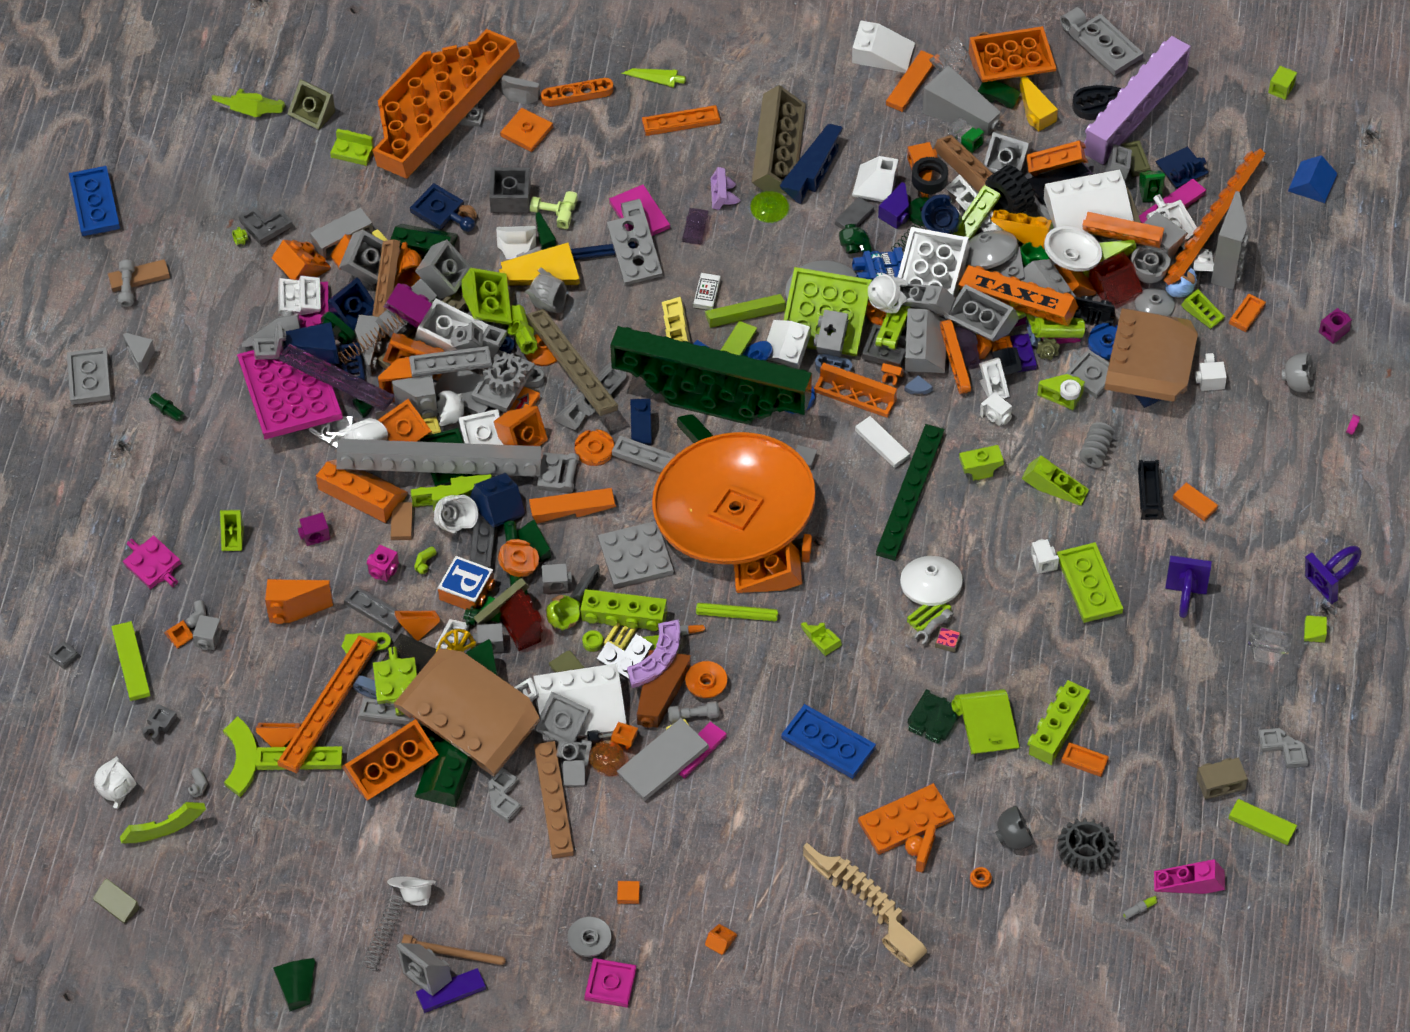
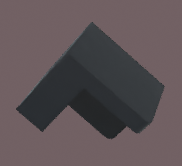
M1006 347L992 352L993 359L1000 358L1004 376L1022 371L1017 347Z

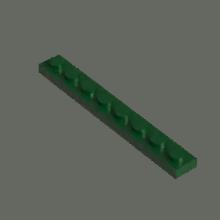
M925 424L877 547L876 556L896 561L945 429Z

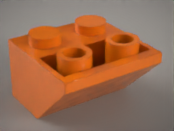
M283 240L271 257L291 280H299L300 276L318 277L331 268L326 263V259L315 251V247L309 242Z

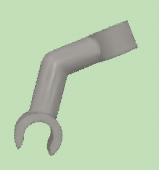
M945 609L940 616L932 619L923 631H918L915 634V639L918 640L921 635H925L922 644L927 645L930 641V635L935 628L943 623H950L949 617L954 615V613L949 609Z

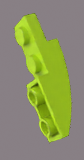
M479 474L468 477L459 476L451 478V485L411 489L413 507L433 505L434 511L436 504L443 497L450 495H466L470 497L474 484L490 479L491 474Z

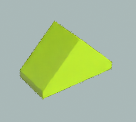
M220 510L221 551H242L244 523L241 510Z

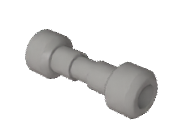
M129 259L119 262V272L122 273L123 283L121 293L118 295V303L124 307L134 304V294L131 293L130 281L132 273L135 271V263Z
M716 701L707 702L705 706H697V708H680L679 706H670L668 708V718L671 723H675L680 718L707 716L712 719L718 718L720 715L719 705Z

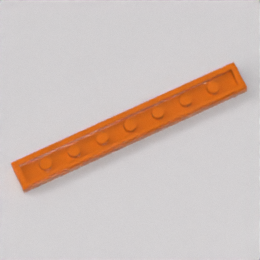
M360 635L357 637L277 762L279 767L294 773L299 771L354 682L377 649V642Z

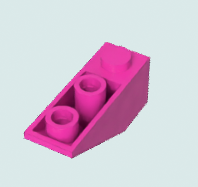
M1215 859L1154 871L1155 892L1207 894L1225 890V871Z

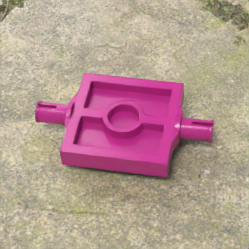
M154 535L141 545L137 544L134 539L128 540L127 546L133 550V553L123 560V563L150 590L164 580L171 587L177 585L178 580L171 574L181 564V561Z

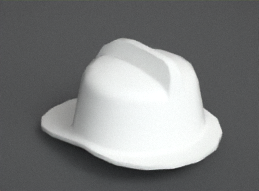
M394 877L389 879L387 883L400 889L405 902L415 906H422L429 903L432 884H435L436 881L415 877Z

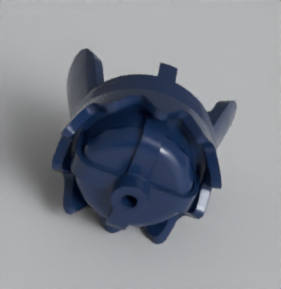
M945 194L935 195L924 204L921 217L928 230L953 234L958 231L962 219L959 210L951 204L952 199L950 196Z

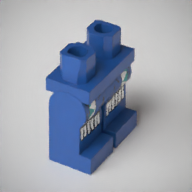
M902 247L894 248L892 252L864 251L862 257L853 258V271H863L857 272L856 277L872 281L882 274L898 277L904 255Z

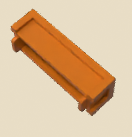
M1079 140L1027 154L1028 171L1035 177L1039 173L1081 162L1088 163L1084 151L1086 145Z

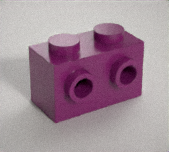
M398 283L383 307L394 314L397 313L400 318L417 328L432 303L429 302L426 296L414 293L410 286Z

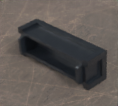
M1139 460L1138 463L1141 520H1161L1163 508L1160 501L1158 472L1159 460L1144 462Z

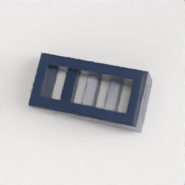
M353 343L339 345V353L341 354L342 352L344 356L347 352L349 354L353 353L350 347L358 354L355 357L350 356L351 360L357 359V362L345 365L341 361L345 383L365 380L361 354L359 355ZM358 366V369L347 370V367ZM360 373V376L348 377V374Z

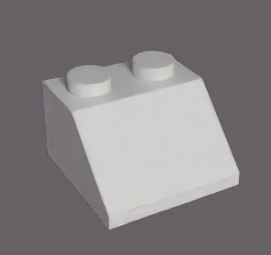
M773 320L767 341L772 345V353L767 360L799 369L811 335L810 326L793 321Z

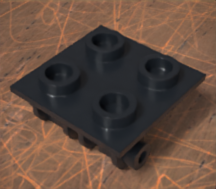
M1089 296L1076 297L1079 310H1076L1075 318H1082L1087 322L1089 312L1091 311L1089 323H1091L1095 312L1097 314L1094 324H1097L1099 314H1101L1098 325L1109 323L1110 326H1113L1114 318H1111V316L1115 317L1116 312L1115 305H1112V302L1101 300L1100 302L1093 301V298Z

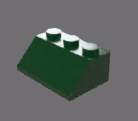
M400 224L395 226L390 240L400 241V250L402 243L406 242L408 248L415 250L424 259L432 245L448 240L455 246L458 234Z
M443 739L434 742L433 746L439 755L427 762L415 793V798L456 808L473 759Z

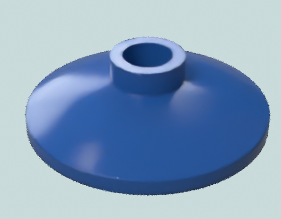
M768 341L756 342L747 347L743 355L766 361L772 353V345Z

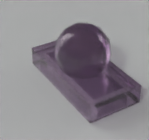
M689 208L682 242L702 245L709 216L708 210Z

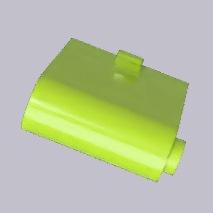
M1026 314L1031 331L1037 338H1082L1084 336L1085 323L1082 318H1072L1069 326H1065Z
M1005 689L955 695L951 703L952 710L958 716L963 715L971 755L1019 748L1009 698Z

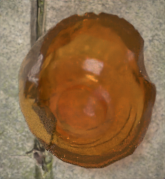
M600 741L590 750L589 761L597 772H602L607 776L617 775V770L625 765L624 751L616 742Z

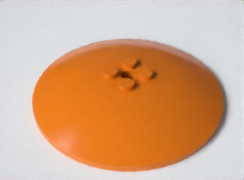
M724 433L693 443L669 461L656 481L652 497V508L655 522L663 537L683 554L714 564L747 563L765 558L779 551L800 534L813 512L816 496L815 483L811 470L798 452L784 442L757 433ZM732 507H741L739 510L736 511L731 510Z

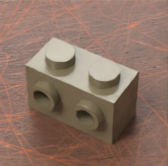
M1239 757L1234 759L1226 758L1218 763H1206L1198 767L1196 779L1204 799L1246 789L1247 776Z

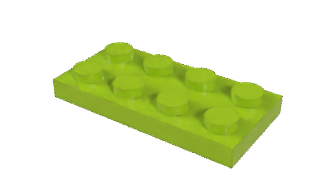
M1096 542L1057 552L1059 565L1083 623L1123 613V606Z

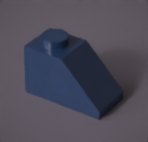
M630 399L631 440L648 446L652 445L651 399Z

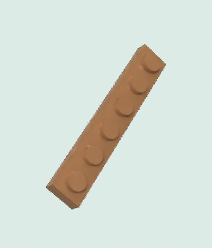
M555 741L534 744L552 859L574 856Z

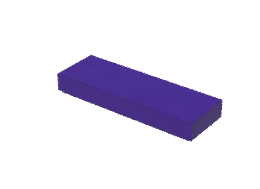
M478 968L452 977V981L433 996L424 989L416 991V995L423 1012L426 1013L486 990V986Z

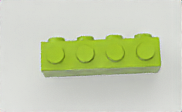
M585 589L580 611L582 621L587 623H602L609 626H616L617 623H620V626H627L631 629L643 628L657 631L659 630L658 624L666 621L668 607L667 599Z
M1067 680L1064 687H1059L1056 693L1057 699L1049 704L1046 711L1047 716L1045 719H1040L1037 733L1032 734L1028 740L1027 745L1030 746L1029 755L1052 765L1089 702V689Z

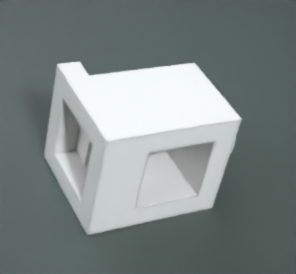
M995 392L981 403V417L986 415L991 422H995L1000 427L1003 424L1006 425L1011 420L1012 405Z
M1040 539L1033 542L1031 556L1037 573L1058 570L1059 557L1056 555L1054 547H1050L1048 539Z

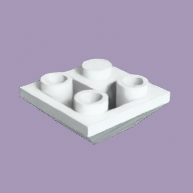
M878 156L861 164L852 197L883 202L894 190L898 175V159Z

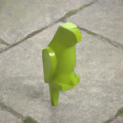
M239 89L236 95H232L231 98L212 95V100L230 106L231 110L253 117H261L265 113H282L285 102L282 100L268 99L258 93H245L244 89Z

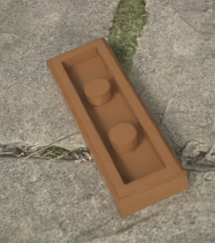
M165 259L135 266V271L132 273L130 281L131 288L170 278ZM119 271L108 273L112 291H120L123 283L122 273Z

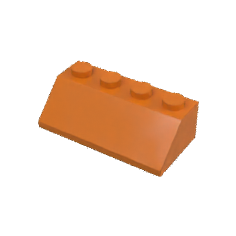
M337 459L327 461L316 475L318 490L384 523L392 516V511L397 504L401 503L408 495L407 491L365 470L336 469Z
M415 719L343 765L342 768L354 787L368 801L439 754Z

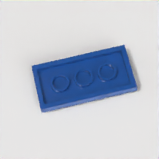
M107 166L69 173L81 235L87 236L120 229Z
M806 704L802 706L781 734V739L852 779L876 749L875 743Z

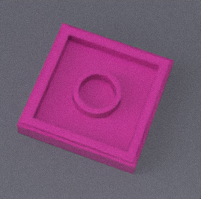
M593 958L584 999L586 1001L628 1008L637 965Z

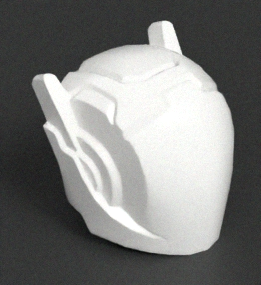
M372 418L351 424L338 432L339 434L344 433V439L385 441L388 439L386 427L378 420Z
M117 756L102 765L94 777V786L97 792L103 798L114 801V809L120 807L126 795L136 786L134 778L120 763Z

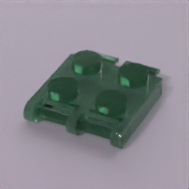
M926 689L908 718V731L919 736L926 732V739L939 744L941 739L944 741L947 739L960 716L952 710L951 702L947 701V698H940L931 694V691Z

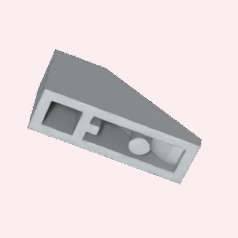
M293 310L282 312L281 316H278L242 342V347L253 346L254 338H274L277 322H281L282 329L286 331L301 328L299 313H294Z

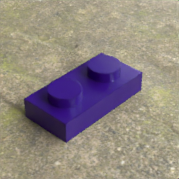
M1029 334L1010 336L1012 347H1017L1022 367V371L1019 372L1036 370L1037 364Z

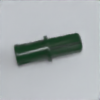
M157 392L150 396L149 403L157 407L163 415L167 414L178 422L183 420L184 412L175 407L171 400L164 399Z

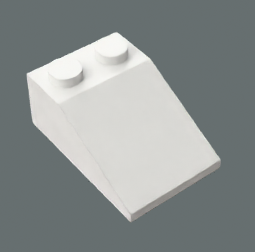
M860 21L852 48V63L906 73L915 42L881 24Z
M435 298L417 328L415 340L422 341L434 348H441L444 351L457 350L452 346L450 340L451 336L454 335V329L467 326L470 322H473L484 333L488 324L474 319L472 316Z

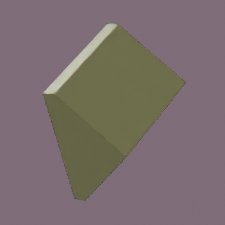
M300 79L287 114L316 129H321L335 113L333 94Z

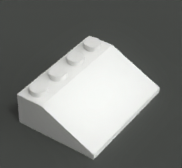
M1120 170L1045 184L1044 201L1054 228L1071 226L1083 230L1082 224L1083 220H1086L1087 212L1134 221L1126 185Z
M911 227L898 277L904 279L908 284L942 286L956 299L960 288L959 283L963 277L970 250L968 237Z
M617 663L533 676L539 695L536 698L539 717L551 691L590 709L577 738L587 737V731L598 730L602 734L613 733L618 722L626 724ZM542 734L544 743L556 742V740Z

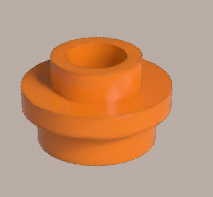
M978 867L970 874V882L977 888H986L991 883V873L984 867ZM982 877L984 880H978L977 878Z

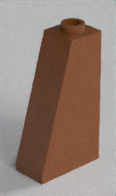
M649 650L648 656H650L654 652V650ZM677 653L670 666L660 676L642 685L637 711V725H642L646 728L659 727L681 688L687 671L691 667V655Z

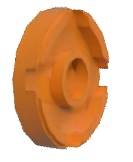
M598 429L596 431L587 430L581 433L575 440L574 451L575 454L579 455V460L586 465H603L612 458L614 441L605 431Z
M512 539L500 548L498 561L503 570L510 575L526 577L536 570L539 564L538 551L535 548L533 549L527 541Z

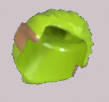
M566 595L554 597L546 608L548 623L554 626V628L563 631L575 626L580 617V603Z

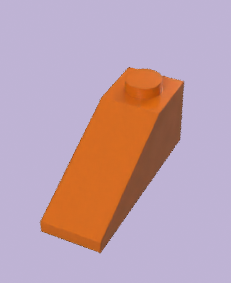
M930 142L908 146L907 160L911 170L915 162L921 158H938L936 149H932ZM924 170L919 173V176L926 181H932L934 170ZM920 192L922 197H929V194Z

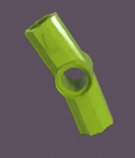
M520 304L512 305L510 307L512 324L508 326V334L515 338L522 353L526 355L534 353L538 349L537 341L534 337L533 327L528 325L525 309Z

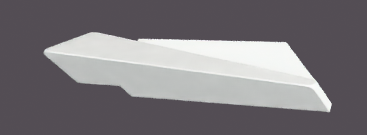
M960 174L945 187L957 197L955 200L965 211L978 194ZM991 210L980 226L984 232L1003 230L991 221L994 213L993 210Z

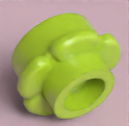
M237 227L236 230L232 231L235 244L244 245L245 241L248 240L245 229L242 230L240 227Z

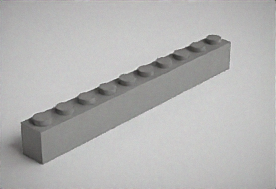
M338 439L336 469L483 475L506 473L510 476L540 477L541 446Z

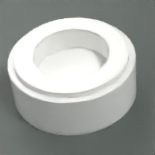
M1075 380L1064 381L1060 387L1061 396L1067 400L1078 398L1081 390L1080 384Z

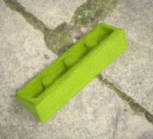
M781 294L707 310L705 315L709 327L712 328L785 311L786 303Z

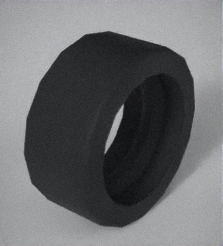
M936 157L921 158L912 167L911 182L919 192L925 194L939 193L945 189L948 183V167L946 163ZM924 170H934L941 175V178L935 181H926L919 176V173Z

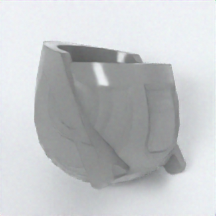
M539 268L538 272L540 274L533 280L526 293L535 307L545 309V311L561 313L566 301L567 287L564 286V281L554 277L543 268Z

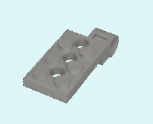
M1076 7L1060 17L1064 30L1114 76L1143 58L1144 53L1101 14L1086 22L1084 12ZM1088 29H1095L1096 32H1090ZM1101 40H1103V41H1108L1109 43L1104 44V43H1101L1100 41H1101ZM1112 52H1120L1121 54L1115 55Z
M636 199L621 203L623 218L607 222V227L624 285L662 277V270L641 200ZM631 224L634 228L631 231H625L623 226ZM636 241L639 246L632 249L628 246V243ZM640 258L644 263L641 266H636L633 261Z

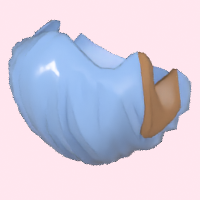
M1189 266L1180 280L1170 285L1166 283L1167 293L1177 298L1191 294L1197 283L1195 271Z

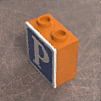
M455 556L438 586L439 600L465 610L466 608L470 609L471 606H474L476 609L483 607L487 600L488 592L492 591L495 587L496 580L494 579L493 569Z

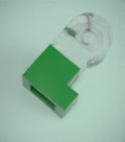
M958 118L947 127L948 134L952 135L969 152L973 153L983 145L984 131L980 128H973L963 118Z

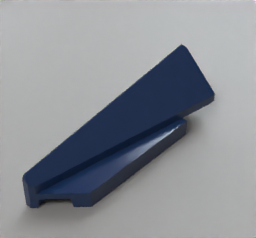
M827 124L780 184L781 189L797 203L802 204L808 189L813 192L817 191L838 152L839 144L836 141L843 130L842 126Z

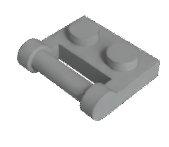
M544 452L537 490L572 493L574 489L575 468L579 463V455L575 453L564 455ZM563 464H568L565 482L559 483Z

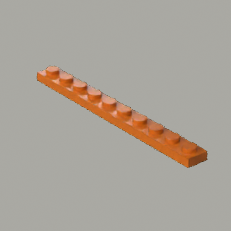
M1261 148L1255 152L1250 151L1245 155L1244 163L1237 167L1235 176L1228 180L1227 188L1219 193L1218 196L1220 198L1211 205L1210 213L1202 218L1201 221L1203 223L1194 230L1193 238L1185 243L1184 251L1177 255L1175 258L1177 260L1176 263L1170 266L1167 271L1168 274L1164 281L1168 285L1177 282L1185 274L1229 209L1235 192L1241 191L1266 154Z

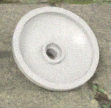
M1056 227L1048 232L1044 240V248L1050 259L1067 270L1087 271L1093 269L1098 265L1102 257V249L1098 241L1088 232L1076 227Z
M923 556L905 566L901 573L900 584L902 591L910 600L921 605L937 606L953 600L959 594L962 588V574L960 569L946 558Z

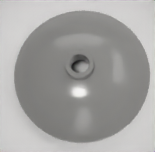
M1003 230L985 231L969 240L970 250L965 266H980L984 269H989L1005 263L1017 251L1018 242L1016 237Z

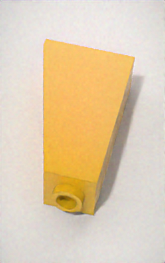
M569 243L501 262L502 268L498 269L500 273L507 274L508 286L531 285L536 276L540 274L538 272L539 268H543L554 277L564 281V285L580 284Z

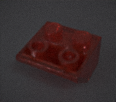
M1124 252L1099 262L1096 267L1089 270L1088 280L1102 300L1112 302V305H1118L1142 294V288L1135 267Z
M522 588L518 589L500 608L501 621L518 651L540 643L541 633H543L540 622H542L538 610L534 611L530 596L528 594L525 595Z

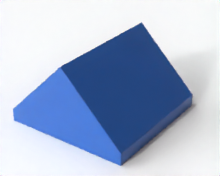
M1322 155L1301 161L1288 192L1325 203L1337 177V172Z

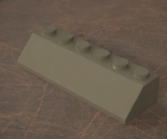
M780 85L763 94L752 183L764 192L787 194L781 189L780 184L799 161L806 104Z

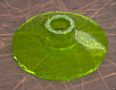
M765 191L757 194L752 199L750 210L752 215L759 221L773 223L780 221L787 215L789 204L782 194L774 191Z

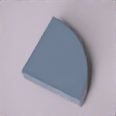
M919 375L904 386V391L909 394L923 393L924 395L933 390V387Z

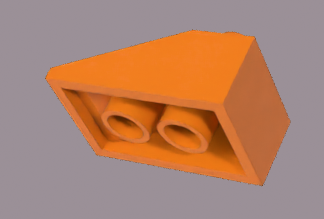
M790 542L784 548L765 558L734 564L736 592L783 591L801 585L802 575L799 550Z
M267 579L265 602L269 623H291L332 607L333 597L330 580Z

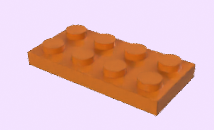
M934 783L858 817V823L878 855L904 844L910 836L924 835L928 824L935 826L937 829L954 821L953 813Z

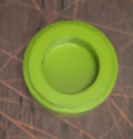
M594 630L586 632L582 638L583 647L590 652L600 650L603 646L602 634Z

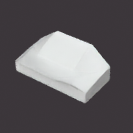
M536 226L497 227L496 229L497 247L502 250L506 259L517 258L516 255L522 252L526 253L536 247Z

